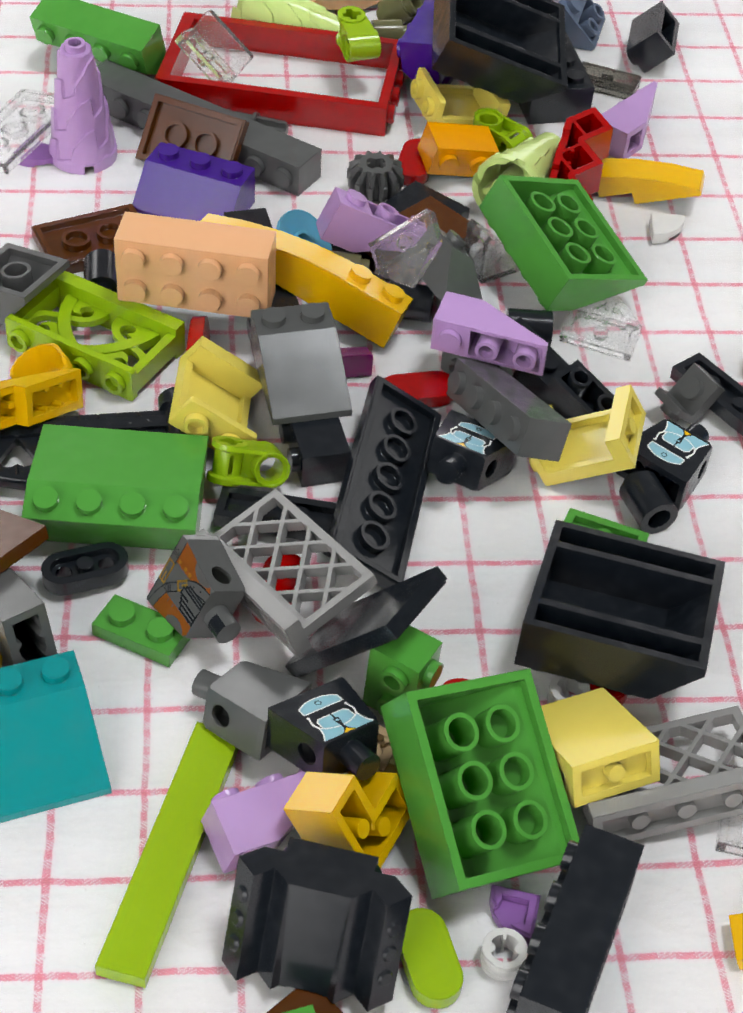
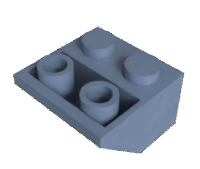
M552 0L565 7V31L573 47L589 51L595 49L606 19L601 6L592 0Z

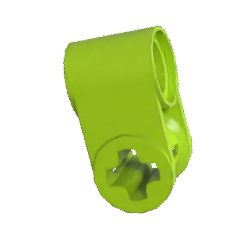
M345 6L339 9L337 19L340 23V28L336 35V43L343 52L346 62L379 58L381 54L380 37L365 12L355 6Z
M481 108L475 112L473 125L489 126L500 153L516 147L529 137L533 138L531 131L526 126L518 124L502 115L498 110Z
M231 436L213 437L212 446L215 448L212 469L207 471L208 481L222 486L243 485L275 488L282 485L288 479L290 464L273 443L245 440ZM275 458V462L270 469L260 471L261 463L264 460Z

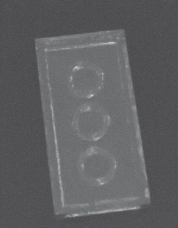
M21 89L0 108L1 174L8 175L51 134V107H54V93Z

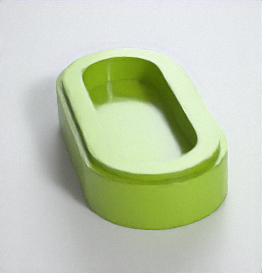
M411 909L409 911L400 958L410 989L416 1000L426 1007L434 1009L448 1007L460 996L463 984V971L447 926L442 917L430 909Z

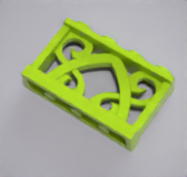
M67 271L58 276L16 314H9L5 318L7 342L11 348L24 353L26 350L39 344H57L69 358L73 368L81 369L82 380L129 401H133L138 396L137 392L173 357L178 359L186 351L184 321L142 303L118 300L117 292ZM56 307L60 308L59 312H55L52 310H54ZM40 321H47L39 324V326L37 325ZM71 326H103L112 330V338L115 342L100 345H81L76 341ZM149 348H152V349H151L148 353H146V354L143 352L144 350H147V349H149ZM131 355L138 360L133 367L128 366V356Z

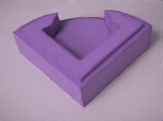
M35 141L17 157L18 165L25 167H35V165L50 163L53 165V157L49 152V145L40 141Z
M492 884L489 906L496 925L499 928L514 929L523 936L528 946L535 928L541 895Z

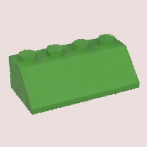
M41 0L30 15V21L38 41L60 47L67 38L80 37L91 45L94 58L101 62L107 59L133 71L147 75H156L166 54L160 24L81 0Z

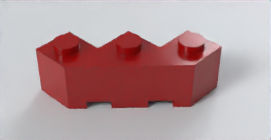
M596 107L566 118L562 137L558 144L549 178L579 180L592 201L591 194L599 191L604 164L601 160L609 155L613 127Z

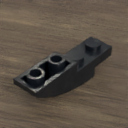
M521 317L514 320L539 336ZM549 345L542 376L515 370L512 377L547 405H551L565 419L612 408L614 395L579 360L569 365Z

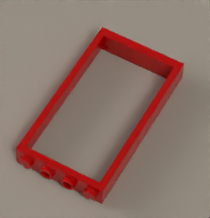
M184 12L155 80L232 111L248 114L259 112L262 117L283 120L287 124L385 137L388 124H393L395 120L396 107L399 105L400 89H403L405 73L402 71L401 58L397 56V42L399 39L380 37L381 54L379 58L346 62L343 52L336 43L338 31ZM195 44L387 69L379 102L182 76Z

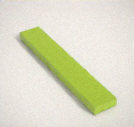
M197 722L95 964L97 976L141 988H146L206 835L201 820L211 803V799L223 791L239 751L238 748L206 729L201 722Z

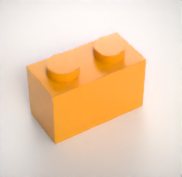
M428 121L417 147L427 174L473 177L478 171V167L484 161L499 152L489 126Z

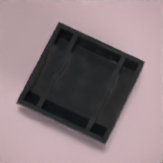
M434 0L432 69L444 76L456 78L474 88L484 89L502 99H509L519 104L565 92L568 87L565 7L552 0Z
M556 520L523 620L514 664L648 700L704 678L708 666L725 562Z

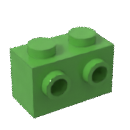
M409 625L398 639L371 649L363 695L364 703L383 716L380 706L405 692L434 687L444 666L443 663L439 662L443 642Z

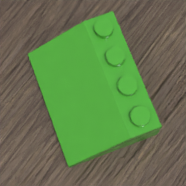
M499 175L479 206L487 219L488 225L495 231L504 245L505 251L512 257L521 271L522 277L529 283L538 297L539 303L546 311H574L641 287L648 281L579 180Z
M43 424L27 478L22 517L46 525L49 539L46 541L81 544L113 542L123 547L174 550L182 535H195L200 530L209 436Z
M530 668L405 692L380 706L432 900L559 866L569 840L579 842L580 838Z

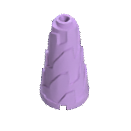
M70 37L57 50V78H54V107H51L49 152L53 157V165L58 169L71 174L86 175L85 167L94 166V174L110 167L117 158V144L110 119L109 106L103 94L100 71L96 66L91 45L85 42L83 38Z

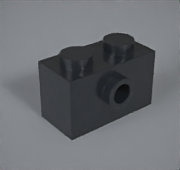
M663 1L634 18L631 23L626 53L631 63L638 65L644 73L675 55L679 22Z

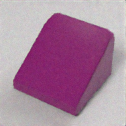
M366 346L340 348L346 377L372 376L373 355Z

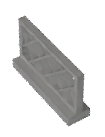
M276 488L213 535H210L218 536L245 587V595L241 603L297 658L312 647L308 639L311 634L378 584L375 575ZM276 506L282 509L280 520L262 521L263 516ZM201 529L195 535L210 534L205 529ZM288 531H306L305 541L286 542ZM278 532L275 543L257 544L259 533ZM249 534L246 545L228 546L226 544L237 535ZM312 553H331L330 563L310 565ZM302 554L300 565L280 566L282 556ZM257 556H272L270 567L252 568L253 558ZM355 574L359 577L348 587L334 588L337 575ZM327 576L325 588L305 589L307 577ZM297 578L295 589L276 591L277 579ZM322 601L321 607L306 619L300 614L302 602Z
M737 705L646 727L659 739L660 755L679 762L672 773L660 769V781L658 782L664 785L646 790L636 788L617 794V797L581 806L588 825L631 841L743 815V767L732 768L727 766L733 755L743 758V744H741L743 743V714ZM733 724L736 730L732 740L711 733L713 728ZM677 736L693 740L687 751L666 743L669 738ZM703 744L724 751L718 762L696 755ZM688 766L710 773L709 775L692 779L682 777Z

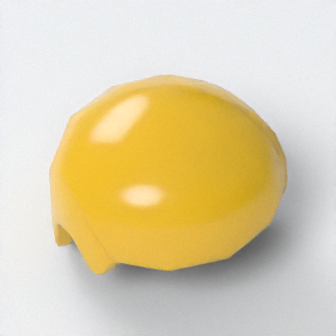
M39 344L26 350L15 360L10 369V377L13 379L71 369L73 366L57 344Z

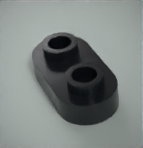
M101 542L56 552L48 556L41 566L44 587L56 595H71L114 585L121 582L129 572L127 551L121 545L113 542Z

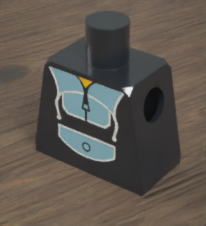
M451 410L435 434L427 463V470L435 474L437 480L443 484H452L454 482L470 490L479 491L510 473L515 454L474 418Z
M664 419L642 432L636 467L618 471L616 474L626 478L635 471L648 470L653 472L679 511L706 472L713 448L710 442H708L709 433L704 426L698 423L691 424L685 429L671 420Z
M343 677L268 707L267 746L305 773L343 774L350 771L359 780L365 781L370 779L379 769L380 758L376 755L379 730L377 717Z

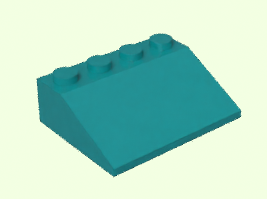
M74 650L0 668V823L111 794V784L86 687Z

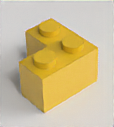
M350 771L347 774L306 772L283 808L302 840L379 857L378 866L380 868L410 818L400 779L397 773L376 772L370 779L365 781L359 780Z

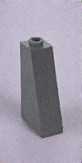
M10 567L0 574V653L2 656V667L58 654L44 602Z

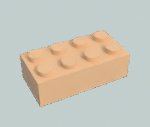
M124 212L114 237L118 300L251 318V310L271 307L276 289V231Z

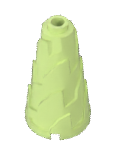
M238 0L237 8L233 7L231 18L338 32L340 28L337 15L327 11L326 7L311 0Z
M544 132L534 138L529 137L514 148L507 149L502 153L497 152L478 167L479 169L472 179V191L477 205L480 206L499 175L549 178L557 147L561 140L560 137L554 133Z

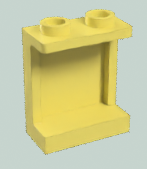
M424 67L418 68L416 78L412 80L410 86L411 97L415 100L422 115L428 122L473 125L475 112L481 108H493L507 117L511 107L508 99H502L496 94L481 88H474L469 85L435 84Z
M202 336L180 357L168 423L189 435L209 436L208 447L213 450L215 448L212 446V439L215 436H231L257 441V434L247 428L251 398L262 389L257 369Z
M631 384L616 388L611 409L566 419L572 425L559 462L529 458L532 470L538 472L545 486L636 467L646 413Z
M603 687L541 706L559 769L564 773L569 803L574 808L660 781L659 739Z

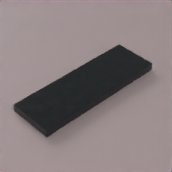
M377 375L369 385L328 534L375 575L378 582L377 586L385 589L404 581L429 473L427 463L442 415ZM323 552L324 555L329 558L331 557L330 552Z

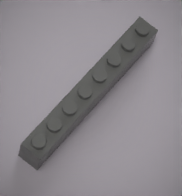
M107 59L97 65L101 75L103 94L109 106L110 116L144 130L155 93L248 121L249 126L237 162L254 167L256 179L299 196L321 177V148Z

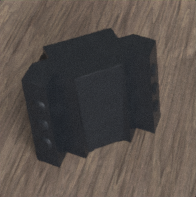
M290 837L288 845L283 851L262 847L239 856L221 960L235 980L258 972L269 989L277 986L297 988L325 996L332 1004L354 995L367 1012L393 999L412 895L396 876L382 873L381 868L378 866L379 857Z

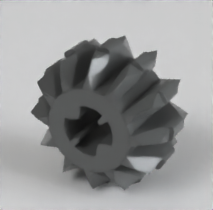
M366 151L365 155L357 154L354 160L349 162V167L347 168V185L349 189L362 193L370 202L379 201L384 203L386 199L389 200L402 190L404 185L402 162L394 159L393 154L384 155L381 151L378 153Z

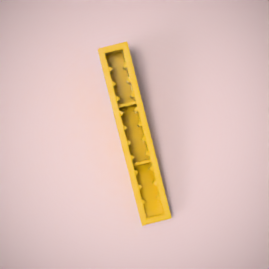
M210 213L200 220L203 222L276 231V284L307 303L328 302L335 320L382 348L385 347L396 332L413 301V298L405 294L399 286L383 281L373 275L367 267L355 264L334 252L302 238L249 221Z

